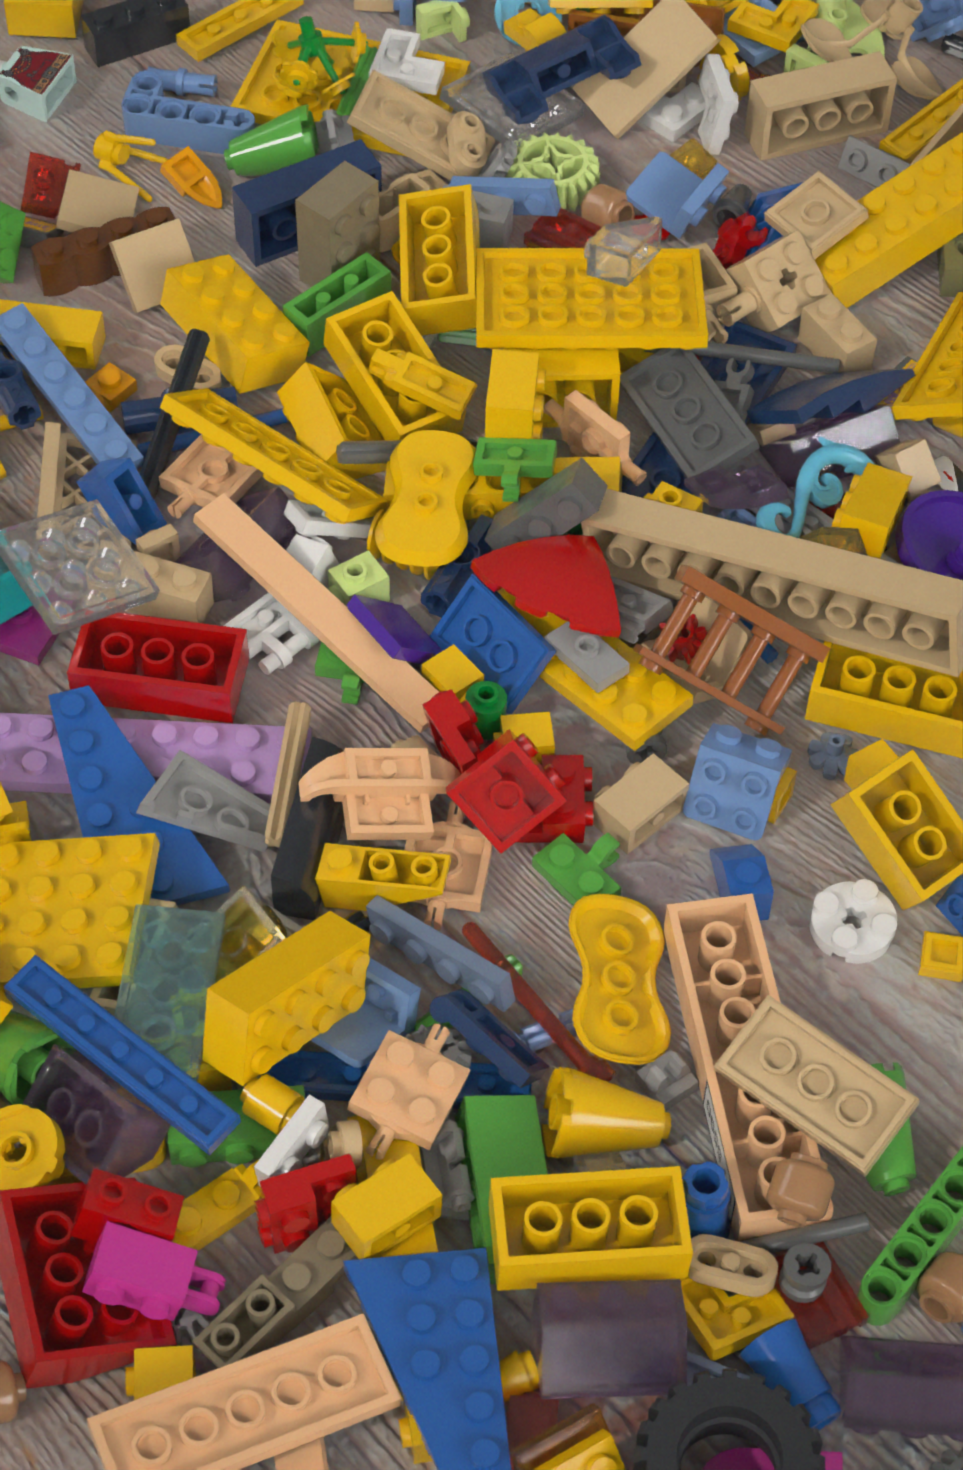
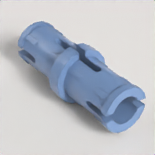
M153 67L147 68V70L155 71L161 75L163 90L174 91L178 96H185L186 93L216 96L218 86H210L218 83L216 74L190 73L186 68H179L178 71Z

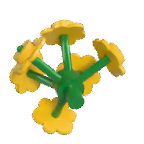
M311 16L299 19L301 32H296L293 26L288 25L284 30H276L273 33L272 41L275 45L273 54L275 57L281 58L283 62L282 70L279 75H276L275 81L283 93L295 98H300L304 94L311 95L313 89L317 86V77L321 81L328 78L333 82L332 85L321 91L322 95L329 91L333 97L339 93L344 95L346 89L351 87L348 80L354 77L355 74L353 72L340 79L343 75V70L347 69L350 65L348 58H346L347 51L342 46H351V59H353V63H358V56L365 54L366 46L368 45L366 33L361 32L358 21H354L351 39L323 37L320 30H315ZM325 45H337L338 47L332 50L331 48H326ZM318 56L312 63L313 69H310L307 64L309 57Z

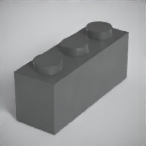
M581 457L522 496L519 502H513L496 513L485 541L493 550L522 541L561 536L599 511L608 485Z

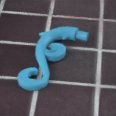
M822 436L819 437L818 441L823 447L818 448L807 458L798 475L791 530L785 535L799 538L804 526L809 500L815 506L822 509L830 508L841 500L843 487L837 476L825 473L819 477L822 485L818 482V476L822 468L830 464H838L846 467L844 469L846 473L862 475L867 463L874 464V462L856 447L843 443L839 444ZM780 502L766 503L760 507L756 515V526L783 534L775 524L776 515H781L784 518L789 517L792 514L790 507Z

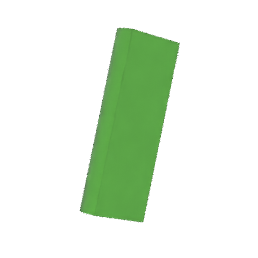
M535 1095L464 1096L455 1116L458 1128H461L464 1133L462 1141L465 1158L461 1160V1165H467L470 1188L474 1193L471 1209L468 1210L473 1249L486 1248L490 1284H496L488 1206L491 1178L548 1174Z

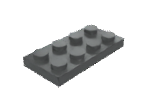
M662 348L620 375L621 387L693 489L760 448L755 436L691 350Z

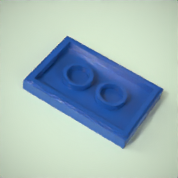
M473 573L429 635L442 651L454 644L484 674V681H492L503 687L507 694L506 714L514 712L557 652L497 591L493 592Z

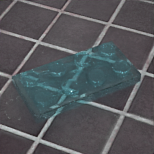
M136 904L114 1017L198 1082L203 1053L207 988L215 984L226 923L225 913Z

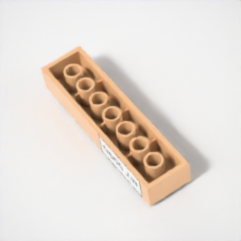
M753 893L667 904L663 932L697 1080L699 1081L716 1164L724 1169L725 1178L729 1182L730 1199L728 1213L734 1239L738 1242L799 1228L779 1221L777 1219L779 1212L769 1205L766 1195L775 1166L779 1161L790 1159L793 1153L806 1154L821 1160L817 1142L714 1069L716 1062L766 996L770 995L780 1002ZM830 1200L824 1218L819 1221H806L805 1226L831 1220L834 1211L832 1200Z

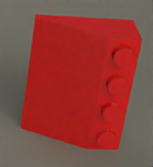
M136 1177L128 1178L136 1181ZM87 1182L0 1190V1276L20 1371L23 1375L26 1389L69 1384L134 1363V1349L177 1346L171 1320L151 1319L144 1316L139 1310L120 1304H103L96 1300L94 1296L82 1292L96 1244L70 1236Z

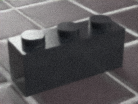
M126 0L80 15L84 47L97 67L177 42L176 34L190 27L189 7L185 0Z

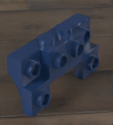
M602 15L483 72L482 75L488 92L501 102L505 115L517 125L534 122L539 118L540 114L549 111L546 98L599 72L610 80L625 78L630 75L631 70L642 66L639 54L625 41L613 20L606 15Z

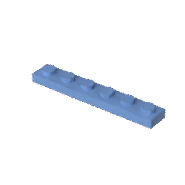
M21 303L1 314L0 340L21 364L23 370L98 465L101 461L130 457L136 469L141 468L144 462L143 455L25 305Z

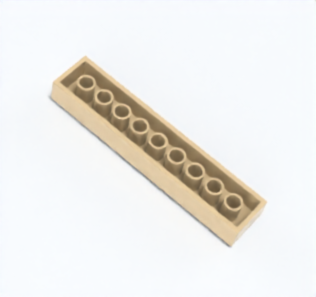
M606 489L599 511L581 522L583 535L594 536L599 544L611 577L613 576L657 595L679 601L683 595L680 592L683 584L676 581L674 577L681 565H687L810 637L959 677L963 670V580Z

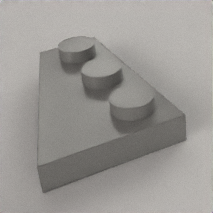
M181 750L178 751L142 800L136 812L140 815L265 852L269 847L265 843V830L270 804Z

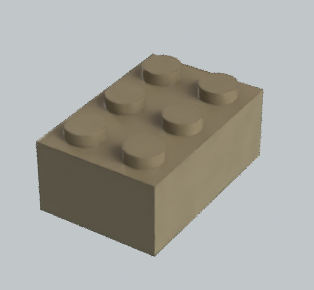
M343 161L295 200L300 281L310 287L316 285L365 252H368L376 260L380 261L378 180L347 161Z

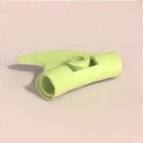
M816 0V3L819 4L816 18L824 19L834 24L843 33L845 40H851L870 25L863 18L860 7L853 0ZM879 28L873 30L853 47L848 48L850 53L862 55L880 51L885 58V47ZM808 45L806 50L816 54Z

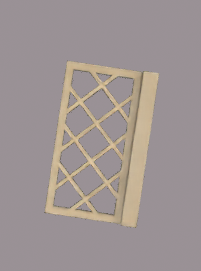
M45 422L33 566L49 567L50 559L89 562L99 542L109 537L114 538L123 548L131 549V541L94 514L88 502L83 498L84 495L81 489L74 490L64 481L75 473L83 477L89 472L85 467L95 461L89 454L77 461L66 451L67 447L86 449L74 434L60 432L61 423ZM131 440L137 448V440ZM72 503H75L85 512L74 520L62 511ZM92 519L104 529L93 537L89 536L81 528L82 525ZM71 532L83 542L77 547L59 546V540Z

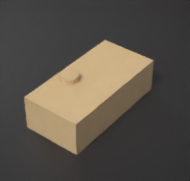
M878 51L751 80L744 134L759 160L763 161L845 142L849 135L862 138L887 132L897 77L882 53Z

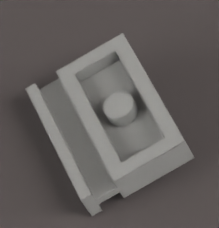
M613 576L611 577L619 610L621 626L619 638L635 644L638 641L637 636L641 632L644 634L649 633L660 622L662 623L671 616L673 612L671 600Z

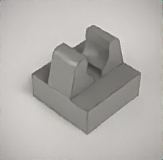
M672 1049L655 1059L654 1062L638 1070L635 1075L636 1083L649 1098L662 1102L665 1111L696 1092L699 1081L691 1073L688 1064L677 1052H673Z

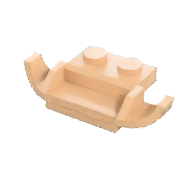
M345 748L343 752L327 757L311 768L300 779L298 785L301 802H309L312 798L324 794H333L334 802H342L347 840H430L434 834L430 801H433L436 794H447L445 787L461 774L452 763L442 757L428 753V748Z

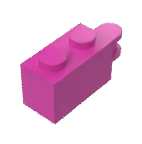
M107 1221L97 1241L82 1292L94 1296L96 1300L103 1304H120L139 1310L144 1316L151 1319L174 1321L180 1308L204 1315L217 1314L220 1308L217 1296L219 1292L224 1290L226 1279L217 1272L194 1265L198 1250ZM189 1285L200 1288L199 1292L189 1289Z

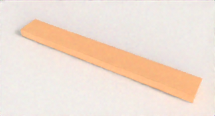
M222 493L194 514L193 522L420 734L429 727L422 704L429 701L439 691L406 661L392 659L349 611L347 606L230 498Z

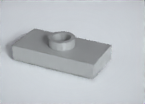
M569 621L545 636V639L557 650L555 655L597 693L629 673V663L598 635L570 629Z

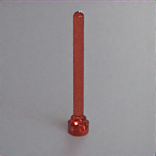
M474 922L465 923L462 927L463 936L481 957L510 973L514 995L577 1067V1070L610 1082L616 1075V1071L605 1059L600 1061L596 1055L591 1057L482 929Z

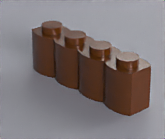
M170 207L151 208L139 213L136 217L116 218L101 227L82 228L72 232L67 237L48 238L34 244L31 247L35 276L43 295L49 297L59 296L73 291L78 286L97 285L107 281L112 276H121L109 243L175 220Z

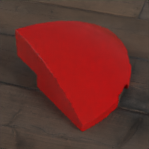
M561 535L542 537L502 547L472 560L470 567L476 576L493 592L504 588L507 593L515 596V606L538 618H543L550 612L565 621H569L570 629L594 635L619 638L621 626L614 585L602 550L594 536Z

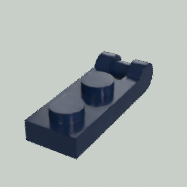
M458 989L432 1000L430 1014L433 1019L439 1023L449 1022L465 1037L467 1045L475 1052L485 1055L498 1067L499 1074L509 1083L523 1088L540 1080L550 1067L468 991Z

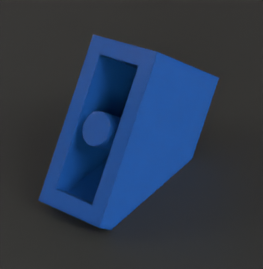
M130 457L101 461L76 481L94 514L135 545L137 538L151 530H157L167 525Z
M752 844L710 849V859L720 898L753 893L759 920H769L774 890L765 856Z

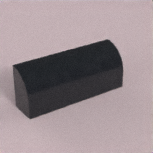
M312 737L300 779L319 762L344 750L329 741ZM299 785L297 786L271 873L273 908L283 915L312 921L317 918L322 898L315 878L325 843L338 844L345 820L342 802H334L333 794H324L312 798L309 802H301Z

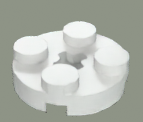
M860 879L856 882H840L827 887L816 895L809 928L815 944L827 955L832 956L833 952L838 956L846 957L845 962L867 963L881 957L889 948L897 928V913L889 898L879 891L877 885L871 880ZM847 916L858 917L861 919V928L855 929L853 924L845 925L843 921L846 920Z

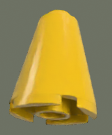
M559 1066V1069L555 1068L551 1074L543 1109H549L548 1124H542L541 1131L545 1156L565 1158L657 1148L662 1139H668L671 1130L670 1112H665L662 1102L570 1067Z

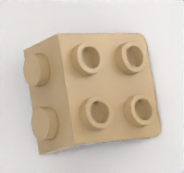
M705 597L702 603L697 602L690 615L695 614L698 620V627L704 626L708 633L718 616V613L715 611L719 605ZM740 620L737 624L732 623L701 677V680L720 691L723 689L752 638L751 631ZM656 639L644 641L641 645L651 650ZM678 659L673 662V664L685 671L689 666L685 661ZM663 669V673L693 695V705L715 699Z

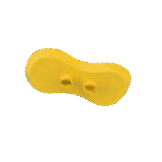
M421 430L412 432L396 445L390 456V470L395 485L394 497L388 510L379 520L375 530L376 545L386 558L409 566L435 567L449 564L462 554L468 542V530L463 516V501L468 489L478 477V475H474L473 466L476 448L466 438L447 431Z
M612 894L584 896L572 907L568 921L570 935L582 964V984L574 1003L572 1015L577 1036L589 1053L603 1060L623 1064H647L654 1062L655 1059L666 1052L671 1038L669 1020L660 1002L656 988V971L665 945L662 926L656 915L647 906L636 900Z

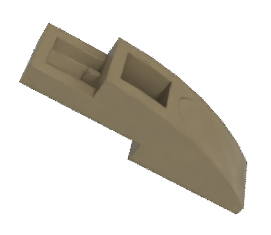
M331 1217L267 1278L261 1274L192 1341L193 1345L217 1368L268 1350L296 1328L334 1293L333 1285L345 1274L343 1261L356 1260L358 1258L331 1223Z

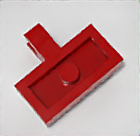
M748 212L736 219L730 218L726 220L718 230L717 234L719 237L712 251L725 270L744 259L749 248L763 244L766 239L768 229L765 227L760 231H754L757 220Z

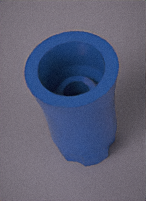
M710 1161L702 1164H693L687 1169L682 1178L690 1236L693 1238L701 1234H710L728 1239L731 1230L728 1213L730 1187L729 1182L725 1178L724 1169Z
M796 1319L787 1320L769 1329L753 1340L741 1352L740 1357L755 1373L766 1377V1387L774 1390L780 1384L791 1392L790 1404L793 1407L800 1403L804 1405L811 1415L810 1428L814 1427L820 1431L841 1415V1407L831 1394L833 1389L808 1348Z

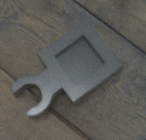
M731 358L726 365L728 375L726 382L715 380V383L745 423L748 414L747 410L750 408L754 395L753 388L747 384L754 376V367L750 360H747L745 368L741 372H736L738 364L734 358Z

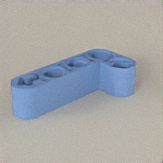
M144 70L134 74L121 105L125 134L155 139L156 144L179 148L189 146L192 150L224 154V149L229 148L230 140L255 128V117L249 110L164 97L162 77L157 72L151 70Z

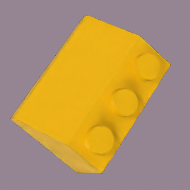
M305 362L277 391L283 405L282 411L287 419L290 420L296 432L295 438L297 442L309 452L353 479L386 471L387 463L341 464L337 461L336 447L343 441H381L384 439L346 379Z

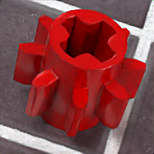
M695 614L689 616L667 654L668 661L673 663L678 659L685 661L689 665L691 659H693L702 644L700 641L706 637L707 630L704 626L698 627V620ZM660 622L659 626L661 631L663 630L666 623Z

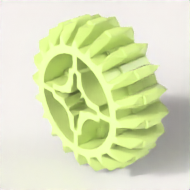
M543 132L541 137L530 134L528 141L519 140L517 156L505 178L554 179L561 206L559 214L562 215L564 209L575 212L576 207L581 205L582 199L588 191L600 183V164L598 157L593 152V147H586L584 140L574 141L572 134L563 137L560 136L559 132L555 135H547L546 132Z

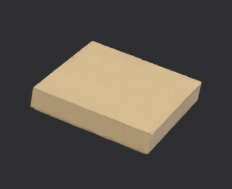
M69 169L56 228L74 232L87 227H101L116 218L133 217L139 187Z
M820 171L816 172L764 212L765 221L783 236L799 230L814 260L869 218L868 209Z
M179 218L109 243L134 313L160 304L166 270L168 268L195 262Z

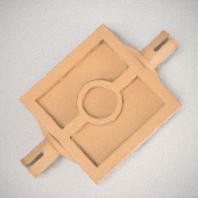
M575 390L565 397L564 408L554 399L549 400L544 405V413L558 423L563 436L562 440L568 443L570 447L571 457L620 456L622 476H626L636 486L645 480V474L647 473L631 462V458H629L631 432L627 430L623 423L615 421L601 410L596 402L588 400Z
M201 434L159 476L160 488L178 496L167 508L168 512L173 517L176 515L178 519L191 505L205 507L222 493L236 504L263 476V472L253 466H246L235 461L232 458L233 453L223 447L208 444L202 439Z
M454 801L449 803L446 821L433 823L434 834L430 840H406L404 849L405 851L451 855L452 859L443 895L412 901L428 906L424 923L432 927L434 918V929L437 931L442 927L445 909L453 908L480 913L493 851V845L480 830L472 829L463 824L465 814L459 807L457 810V805Z
M433 1024L424 1044L413 1042L388 1030L350 1099L347 1108L348 1111L368 1120L377 1129L372 1141L366 1148L370 1156L373 1157L378 1145L382 1142L375 1158L384 1159L394 1138L411 1141L430 1151L470 1073V1069L444 1057L440 1053L447 1037L450 1035L446 1027H443L439 1037L435 1040L441 1025Z

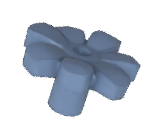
M826 732L821 734L820 741L811 740L807 750L810 755L808 762L815 770L824 767L823 777L834 780L838 770L845 776L849 755L859 750L851 748L853 739L849 735Z

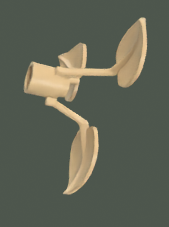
M865 0L860 10L863 18L870 25L851 40H845L843 33L834 24L824 19H809L805 24L801 25L803 36L810 48L828 62L852 58L848 48L853 47L873 30L879 28L881 32H884L889 37L902 40L897 54L899 61H895L891 66L892 71L897 77V83L906 92L919 98L935 100L943 94L927 66L916 57H906L905 55L910 36L915 31L912 24L923 11V5L919 0Z

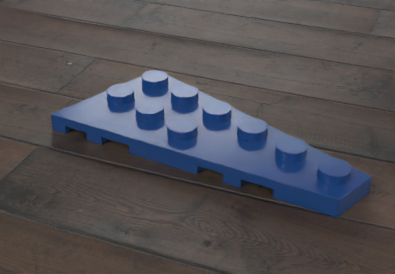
M88 685L48 695L82 836L98 837L156 833L160 847L151 899L175 902L178 906L229 893V884L190 829L136 813L140 803L156 783V780L91 687Z
M486 1248L343 1261L344 1271L356 1291L364 1315L372 1326L380 1344V1350L408 1411L416 1422L428 1455H431L437 1470H511Z

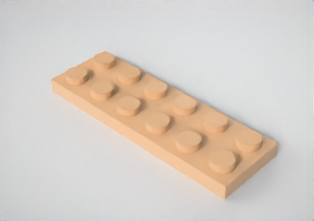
M360 1314L87 1418V1427L104 1470H240L400 1407L402 1398L364 1314Z

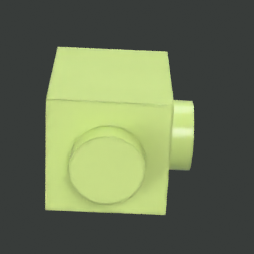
M369 550L328 570L327 589L345 606H347L354 594L390 602V576Z

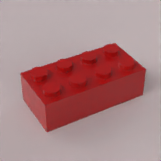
M86 608L67 670L70 690L89 685L103 706L233 724L249 662L247 629Z

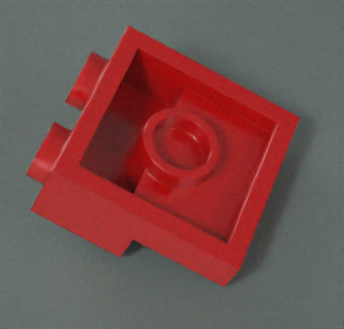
M450 689L435 694L422 706L436 749L442 758L452 763L459 770L460 774H463L478 761L479 745L483 744L484 740L475 725L478 719L467 700L460 702L453 690Z
M510 729L477 755L478 761L445 787L447 795L500 854L567 801L561 788L566 782L552 764H548L544 768L534 756L539 751L525 733L516 737Z
M542 754L541 765L545 768L548 764H552L564 778L566 784L561 788L567 801L515 843H551L563 833L574 843H584L585 827H593V801H585V792H592V767H584V755Z
M350 1153L259 1181L261 1199L254 1201L259 1220L256 1221L264 1249L272 1246L274 1254L283 1251L293 1253L318 1229L319 1222L326 1221L331 1217V1201L334 1200L336 1194L345 1186L356 1183V1168Z

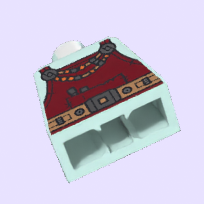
M22 46L15 51L8 62L0 60V97L3 103L43 122L48 121L77 82L73 55L68 53Z

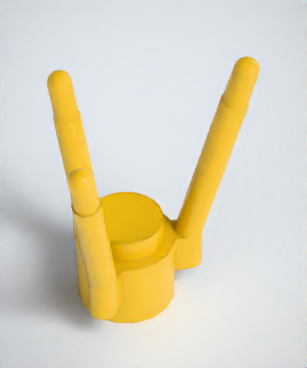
M108 130L101 133L93 146V155L96 159L100 160L98 167L110 172L124 184L139 187L138 195L147 202H151L153 200L152 196L115 166L125 164L130 155L161 164L166 162L168 158L136 149L126 144L154 146L156 144L155 139L116 134Z

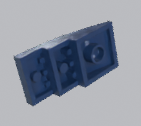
M913 369L858 370L830 373L801 381L776 392L747 410L752 424H803L808 419L835 418L840 413H866L914 377L915 373Z

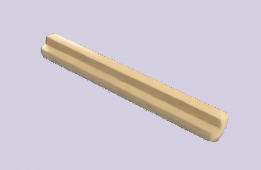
M294 701L288 708L265 830V843L270 847L280 846L300 778L311 717V706L306 702Z

